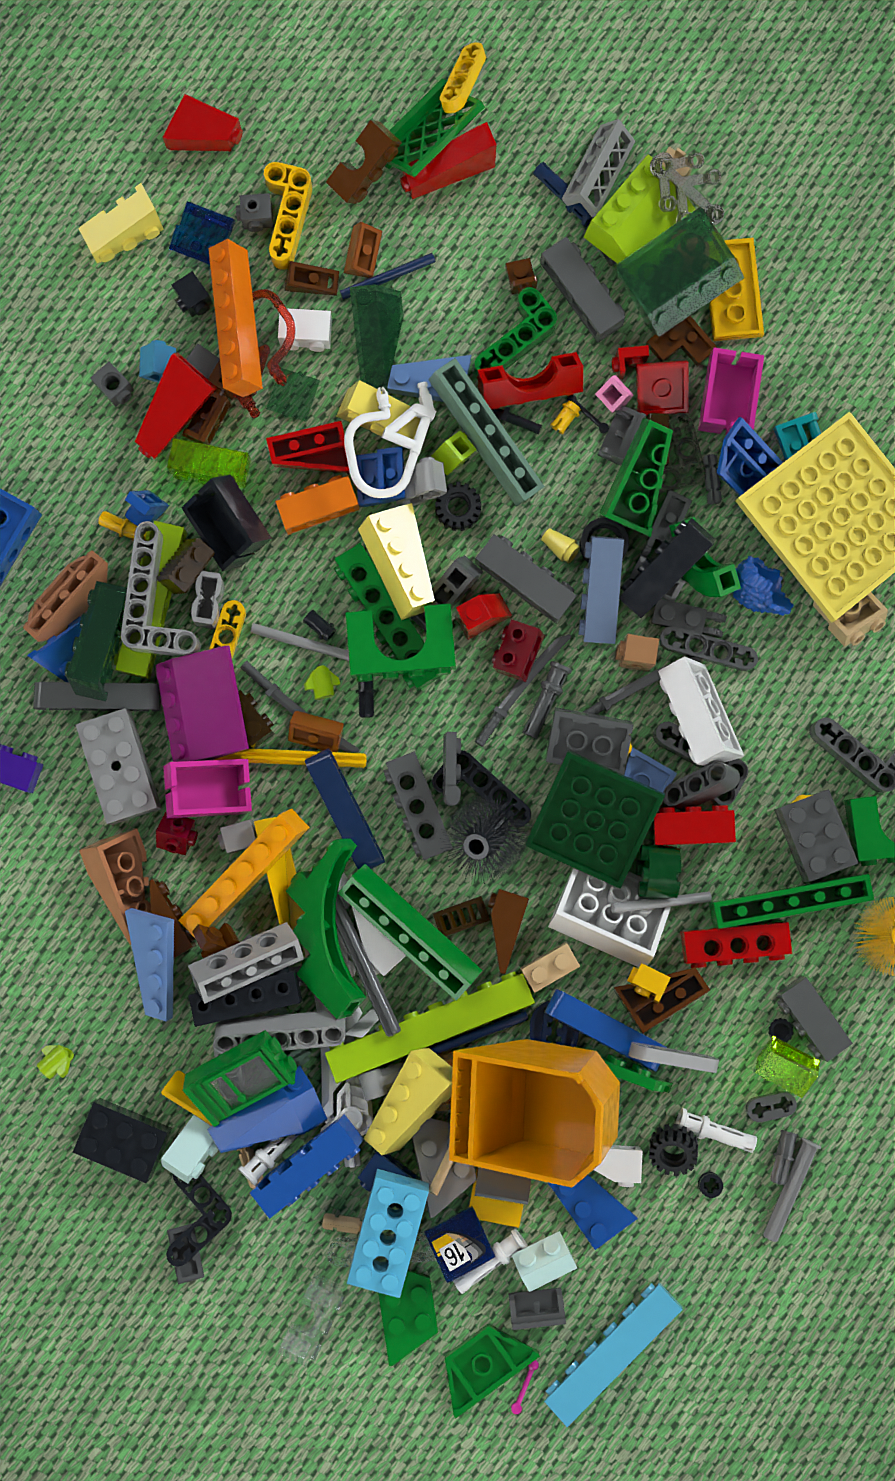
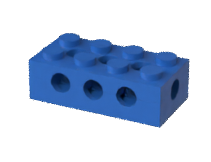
M0 489V522L5 517L7 519L0 525V586L42 516L35 507Z

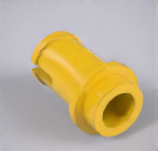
M570 400L567 403H563V409L553 423L550 424L554 430H559L558 433L562 435L573 419L580 416V407Z

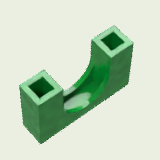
M451 604L424 606L426 641L418 654L406 660H394L380 652L375 643L372 610L345 612L351 677L357 678V682L372 681V677L383 676L384 680L398 679V674H409L411 678L423 677L425 672L434 671L435 675L451 674V670H456Z
M876 796L844 800L850 843L857 861H861V866L877 865V859L884 858L887 859V863H895V842L890 840L881 828Z

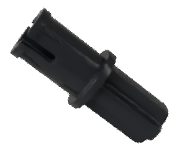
M373 680L358 682L356 693L358 694L359 716L361 718H371L374 716V693H376V689L373 688Z

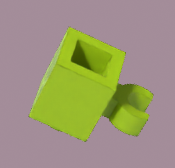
M461 430L447 439L431 455L436 461L443 463L444 473L447 476L461 466L477 450L468 440L465 432L463 433Z

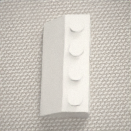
M684 656L659 670L658 673L661 677L659 681L660 686L669 696L671 701L669 703L670 710L679 720V731L689 744L690 749L688 752L692 761L698 765L706 766L715 761L724 763L743 757V751L706 665Z

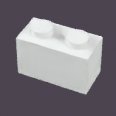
M280 308L278 327L280 346H284L287 350H298L299 347H307L315 352H322L324 348L330 349L332 331L331 311Z

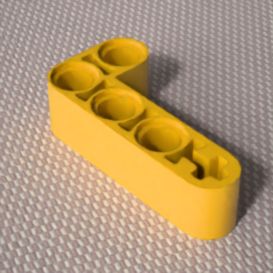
M271 162L264 169L265 182L270 192L282 195L283 198L270 242L269 253L273 265L280 270H285L290 261L294 262L313 187L310 174L306 169L280 162ZM274 176H281V179L278 181L271 180ZM300 181L306 183L302 187L295 186V184ZM292 205L300 206L297 210L289 209ZM287 228L294 229L290 234L282 233ZM282 244L284 245V248H285V252H286V253H282V250H283Z

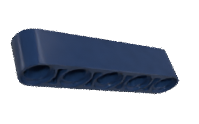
M327 748L305 759L306 767L342 839L350 838L357 845L351 855L357 869L359 870L364 864L373 869L385 863L381 849L331 750Z

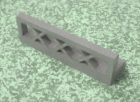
M619 119L600 125L562 197L567 206L581 203L591 217L596 216L601 210L635 143L634 138ZM619 136L625 142L622 149H620ZM610 153H613V159H614V166H613V167H610V160H609V155H610ZM601 172L604 174L605 183L603 186L600 184L599 175ZM591 191H594V204L588 198Z

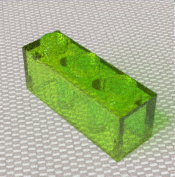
M173 438L167 469L170 474H173L175 479L188 481V477L198 479V483L203 485L211 478L231 474L240 488H245L251 457L247 452Z

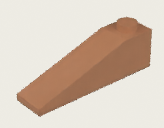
M137 828L102 839L79 850L90 879L130 945L131 940L125 911L134 908L151 913L150 902L145 900L144 886H149L148 877H143L142 862L147 861V857Z

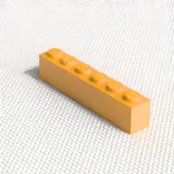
M292 808L279 814L178 921L193 937L192 931L198 924L215 927L310 827Z

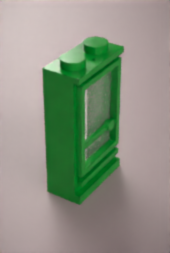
M264 1030L186 1073L183 1092L215 1127L225 1118L286 1085L295 1084L297 1066L294 1059L284 1053L279 1041L275 1037L272 1038Z

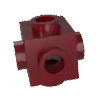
M165 812L156 829V848L186 856L190 846L194 847L197 841L198 832L195 831V820L187 817L167 818V812Z

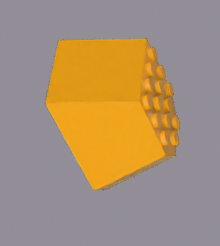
M529 1039L453 1051L449 1161L572 1188L602 1163L618 1137L620 1082L598 1052L594 1050Z

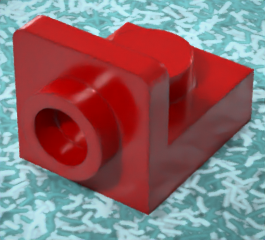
M648 345L618 348L615 357H612L613 373L617 372L618 378L623 380L626 373V364L630 368H635L636 364L646 363L649 357Z

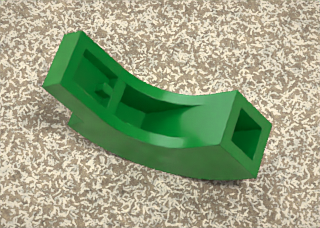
M689 517L687 519H684V521L687 523L691 518H693L696 521V518ZM682 521L669 525L672 537L675 536L673 533L674 529ZM708 552L683 575L690 586L708 597H722L741 589L734 564H720L713 560Z

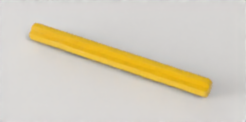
M246 749L214 760L248 759V763L306 765L305 759L320 751ZM332 752L339 767H366L367 756L364 753Z

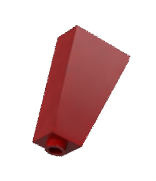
M485 122L451 140L415 177L403 172L400 182L404 192H409L411 198L415 199L494 168L497 144L488 123ZM419 159L410 162L409 165L412 167Z
M178 352L173 353L169 358L135 440L139 445L138 450L147 458H151V456L154 459L158 458L217 389L210 380Z

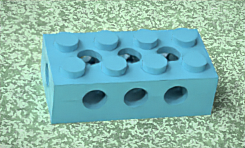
M377 1169L348 1273L347 1284L400 1298L429 1193L428 1182ZM392 1203H398L402 1206V1208L394 1210L391 1209L389 1205ZM392 1230L395 1234L386 1236L382 1231ZM378 1256H383L387 1260L384 1262H379L375 1258Z

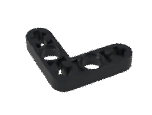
M173 1174V1180L202 1214L167 1249V1260L176 1267L183 1266L229 1224L232 1218L229 1206L201 1174L198 1178L202 1182L195 1185L190 1193L185 1189L190 1186L189 1183L180 1182L178 1177ZM200 1187H205L210 1192V1198L205 1203H198L194 1197L195 1191ZM215 1197L219 1201V1203L215 1204L218 1210L224 1208L227 1211L224 1215L226 1221L223 1223L220 1220L216 1223L213 1221L215 1214L211 1209H209L208 1213L203 1210L204 1207L211 1204ZM198 1226L204 1227L207 1231V1238L201 1243L193 1241L191 1237L192 1230ZM187 1236L188 1241L196 1247V1250L191 1252L190 1248H188L183 1254L185 1257L183 1261L180 1259L172 1260L171 1257L174 1254L172 1249L175 1246L178 1249L183 1247L186 1243L181 1241V1239Z

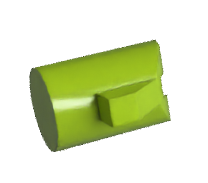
M321 665L310 672L304 683L305 691L313 690L315 700H321L335 696L333 686L340 685V680L328 667Z
M61 1045L45 1046L41 1050L45 1057L37 1063L38 1069L49 1079H52L57 1073L60 1077L64 1078L68 1074L70 1061L74 1057L73 1051Z

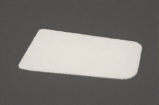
M370 1010L345 1035L363 1037L379 1020L375 1010Z

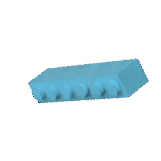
M660 1282L656 1286L651 1283L640 1294L643 1299L637 1305L632 1302L622 1312L625 1318L618 1325L612 1322L603 1332L605 1338L599 1344L594 1341L583 1352L586 1357L580 1363L575 1360L565 1370L568 1376L561 1383L555 1380L545 1391L548 1396L544 1402L566 1427L683 1310L678 1301Z

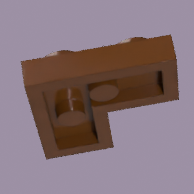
M686 310L646 342V345H648L660 362H664L681 348L697 367L709 358L714 347L718 348Z

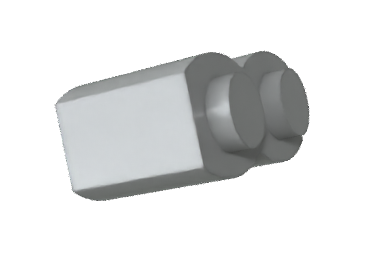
M432 457L420 459L419 463L415 464L410 482L405 488L406 498L396 501V504L403 506L412 503L415 506L428 499L437 498L447 493L443 463L436 461Z
M202 571L197 577V597L193 602L191 611L193 622L197 627L215 629L221 613L219 603L224 596L225 590L220 573Z

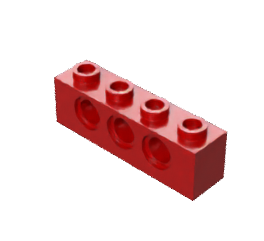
M789 922L680 931L683 962L691 964V968L707 967L706 962L717 961V966L732 965L733 959H743V963L759 962V957L769 956V961L784 960L786 954H792ZM764 935L767 938L768 944L765 949L760 950L756 945L758 937ZM734 938H739L742 942V947L740 951L734 953L730 948V943ZM709 940L714 941L716 944V950L711 955H707L704 951V945Z

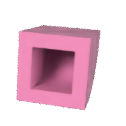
M616 375L611 376L595 394L612 413L620 410L622 406H626L633 397V393Z

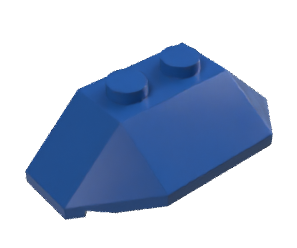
M739 417L723 440L717 474L740 497L783 462L748 423Z

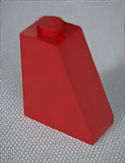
M184 94L162 138L166 148L169 150L231 151L234 144L238 145L241 141L243 131L239 118Z
M500 593L478 595L457 606L455 618L467 640L512 616Z

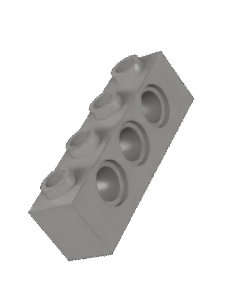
M286 922L188 965V968L203 1002L207 1003L303 960L304 957L298 938Z

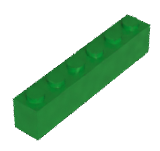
M366 864L355 872L338 892L341 897L456 1001L483 971Z
M859 874L708 902L713 928L721 929L873 901L875 899L870 875Z

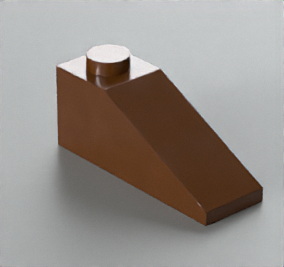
M498 889L497 894L491 893L487 907L492 908L490 915L499 972L505 974L529 898Z

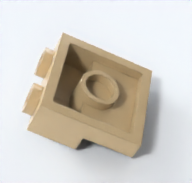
M872 592L832 623L816 602H813V607L829 623L828 630L844 647L850 643L853 646L859 644L865 638L867 632L872 630L876 633L886 624L885 620L888 609Z

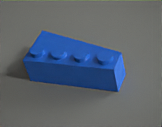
M343 1114L266 1174L252 1189L250 1194L270 1219L286 1205L289 1207L297 1201L303 1191H310L320 1182L319 1178L324 1174L329 1176L341 1166L339 1162L345 1157L347 1160L353 1158L360 1151L358 1146L364 1139L347 1116Z

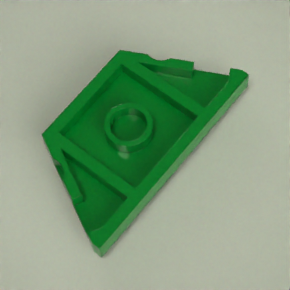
M608 1054L607 1058L601 1056L616 1077L652 1091L670 1093L673 1083L651 1075L652 1072L648 1068L633 1063L632 1067L627 1066V1062L612 1054Z
M409 1269L407 1270L400 1298L378 1292L389 1366L395 1365L438 1333L430 1276L409 1271Z
M490 1324L485 1325L445 1355L453 1416L455 1418L459 1417L540 1357L539 1352Z

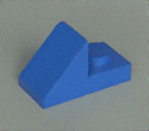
M150 490L130 491L125 501L131 504V506L125 513V517L136 526L145 521L153 523L170 505Z

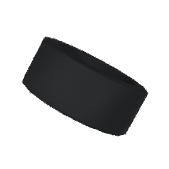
M607 517L591 521L584 528L579 541L580 552L584 560L589 563V558H585V543L589 542L590 536L594 531L604 528L612 530L618 538L624 539V558L629 546V535L622 524Z

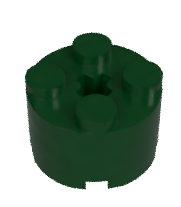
M641 845L640 860L636 862V875H641L642 880L638 882V897L669 899L678 897L681 882H677L678 873H681L682 868L679 848L663 845Z

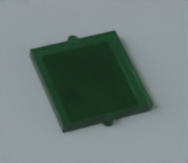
M280 368L266 409L282 414L285 418L292 417L307 422L320 380L303 375L301 371L296 373Z

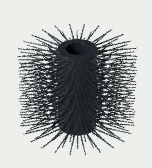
M495 795L494 803L493 800L491 803L490 798V808L489 798L486 802L484 799L483 808L481 802L475 801L476 806H470V810L464 809L461 812L459 811V815H463L462 817L459 816L461 823L457 822L456 817H454V825L456 826L454 828L453 825L450 826L453 829L452 831L455 830L457 834L461 835L458 837L456 834L450 833L449 835H452L450 836L452 838L448 839L459 840H453L449 843H457L464 846L448 848L459 849L457 853L460 857L455 862L465 855L469 856L462 866H465L466 862L470 863L471 861L474 864L475 876L478 864L476 867L477 861L479 863V872L481 873L482 871V876L483 866L484 873L485 868H487L486 873L488 871V874H490L489 868L490 871L492 869V872L493 870L498 872L495 869L496 865L501 869H506L503 865H510V858L512 857L513 860L515 857L517 858V852L520 850L518 848L523 846L519 844L520 842H517L520 836L515 835L528 832L518 831L525 829H515L524 826L513 825L515 824L514 822L518 821L514 818L518 811L506 819L511 814L509 813L506 816L513 805L509 806L507 810L504 809L502 813L499 809L497 798V811L495 813L493 807ZM489 856H490V858H491V861H492V859H493V864L495 863L494 866H493L492 863L490 862Z

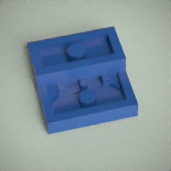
M402 446L378 449L377 453L356 455L359 474L367 485L376 489H387L395 486L401 480L404 472ZM357 488L358 505L360 507L386 504L406 498L405 489L393 497L374 498L364 494Z

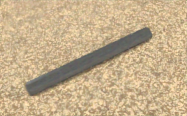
M337 894L336 927L386 1036H394L401 1031V1028L340 895Z

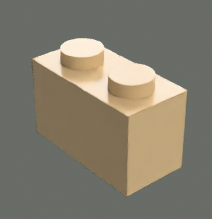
M564 942L522 966L520 969L535 993L579 968L580 965L569 945Z

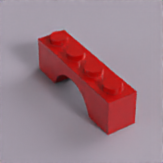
M577 352L552 356L546 368L530 378L513 377L505 371L502 365L477 370L478 391L491 409L583 392V364Z

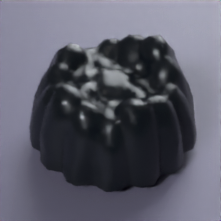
M775 1019L768 1027V1034L776 1043H787L794 1034L793 1026L787 1019Z

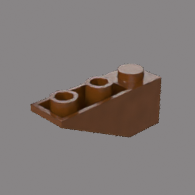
M152 879L149 881L151 913L174 919V959L196 947L197 945L194 942L196 939L178 921L183 916V913L176 903L172 905L168 895H170V891L164 881L159 882L158 879Z

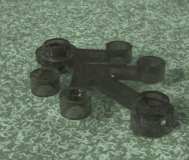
M661 152L656 154L650 162L652 175L659 179L661 198L659 207L663 212H671L677 206L678 215L676 223L680 228L691 227L694 222L693 214L688 212L687 197L702 210L701 218L706 225H718L724 218L723 208L718 204H711L693 187L700 184L717 185L721 180L719 170L709 169L702 174L683 177L675 170L689 167L690 169L701 168L704 164V157L699 152L691 153L688 157L673 159L669 153ZM694 157L697 158L696 165L693 162ZM663 161L665 163V170L662 168ZM711 173L714 174L713 182L710 179ZM670 181L675 185L676 199L670 195ZM667 199L670 202L669 208L666 207ZM684 216L687 217V222H686V224H684V222H683V217H684Z

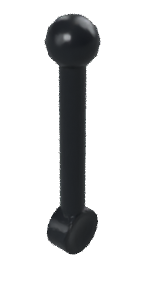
M575 395L568 396L567 402L570 400L578 405L581 409L580 411L599 427L600 433L608 432V424L601 423L577 401Z

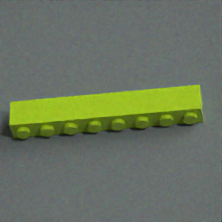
M515 971L502 976V982L492 985L491 981L477 986L478 991L470 995L465 991L457 1001L453 998L452 1002L445 1005L442 1001L427 1006L429 1011L419 1015L418 1011L403 1016L404 1021L398 1023L401 1031L394 1036L387 1037L382 1025H379L380 1031L369 1034L368 1031L363 1037H354L355 1041L344 1044L343 1041L340 1045L330 1046V1051L325 1052L336 1084L405 1057L413 1050L427 1048L533 1005L535 1002L524 974L516 975Z

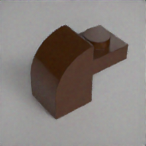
M225 922L219 930L212 926L207 927L198 924L192 931L200 949L203 950L201 952L203 959L240 943L233 928Z

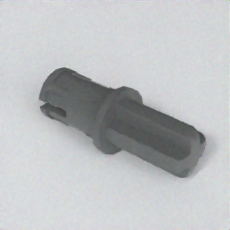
M781 1130L777 1152L773 1153L776 1157L771 1173V1182L779 1185L786 1184L791 1161H794L792 1156L798 1134Z

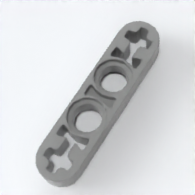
M631 1042L628 1055L643 1061L717 1073L719 1059L712 1056Z

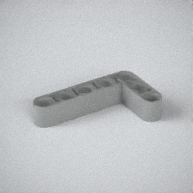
M145 521L140 523L135 530L121 640L128 648L136 652L179 657L197 653L200 651L201 643L192 632L151 626L163 535L154 523ZM147 531H155V536L152 540L145 541L143 539ZM144 556H151L152 560L148 566H140V561ZM142 581H147V589L144 592H137V585ZM137 607H144L142 617L134 618V610ZM135 632H140V641L136 644H131L130 636ZM166 635V644L162 647H156L155 641L157 637ZM186 638H192L193 646L188 650H182V641Z
M330 1011L220 1021L215 1027L213 1041L214 1056H219L264 1030L272 1038L275 1037L279 1041L282 1050L337 1046L345 1040L346 1019H336ZM245 1064L226 1073L240 1092L243 1091L246 1074ZM219 1077L221 1094L226 1098L235 1095L234 1091L222 1077Z

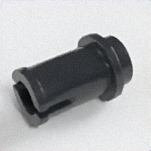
M311 610L303 619L304 624H307L320 635V640L328 641L336 632L334 624H329L315 610Z

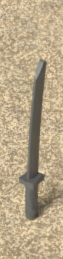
M570 634L556 638L534 662L526 683L519 680L502 703L494 708L492 718L489 719L479 737L476 738L475 743L481 747L485 745L494 729L502 719L507 717L508 710L526 687L571 638Z
M687 657L697 662L701 660L697 657ZM662 668L624 686L607 697L602 696L598 699L599 702L583 712L597 715L604 710L608 711L615 703L660 680L661 677L658 671Z
M245 661L240 668L266 691L265 694L269 698H274L292 714L295 711L307 713L281 692L275 683L272 684L251 663ZM341 737L340 749L347 752H359L356 746Z

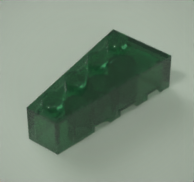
M96 581L95 588L89 591L87 599L89 607L87 613H83L81 616L80 628L82 629L79 637H75L72 651L74 655L72 661H68L65 668V676H67L76 695L105 702L107 700L108 692H105L104 686L106 679H112L114 670L112 669L113 660L111 657L118 654L120 646V635H117V632L122 630L127 593L126 587Z

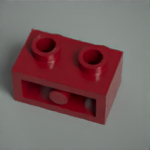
M511 619L509 626H506L503 630V642L500 649H497L493 655L492 667L500 674L526 683L545 635L539 628Z

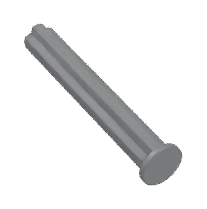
M801 1137L803 1142L788 1174L786 1184L782 1188L763 1233L765 1238L773 1242L779 1240L817 1149H821L820 1145Z

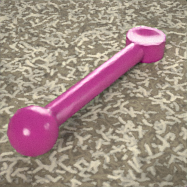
M536 1360L528 1365L529 1371L517 1401L511 1405V1411L514 1414H519L522 1411V1400L534 1371L539 1367V1363Z

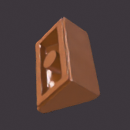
M363 222L353 226L343 273L365 278L373 277L382 230Z
M295 711L289 722L288 741L320 750L329 748L331 752H338L344 723Z

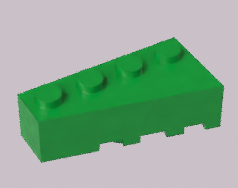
M642 419L599 512L600 514L651 537L653 519L657 511L659 490L662 487V476L667 462L673 430L652 420Z

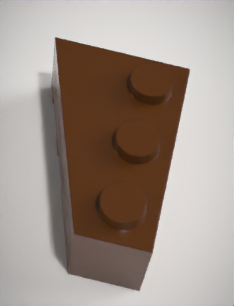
M696 967L667 974L671 978L658 1004L653 1002L655 996L650 994L649 998L636 993L634 991L636 987L631 984L614 987V992L641 1034L646 1033L710 991V988Z

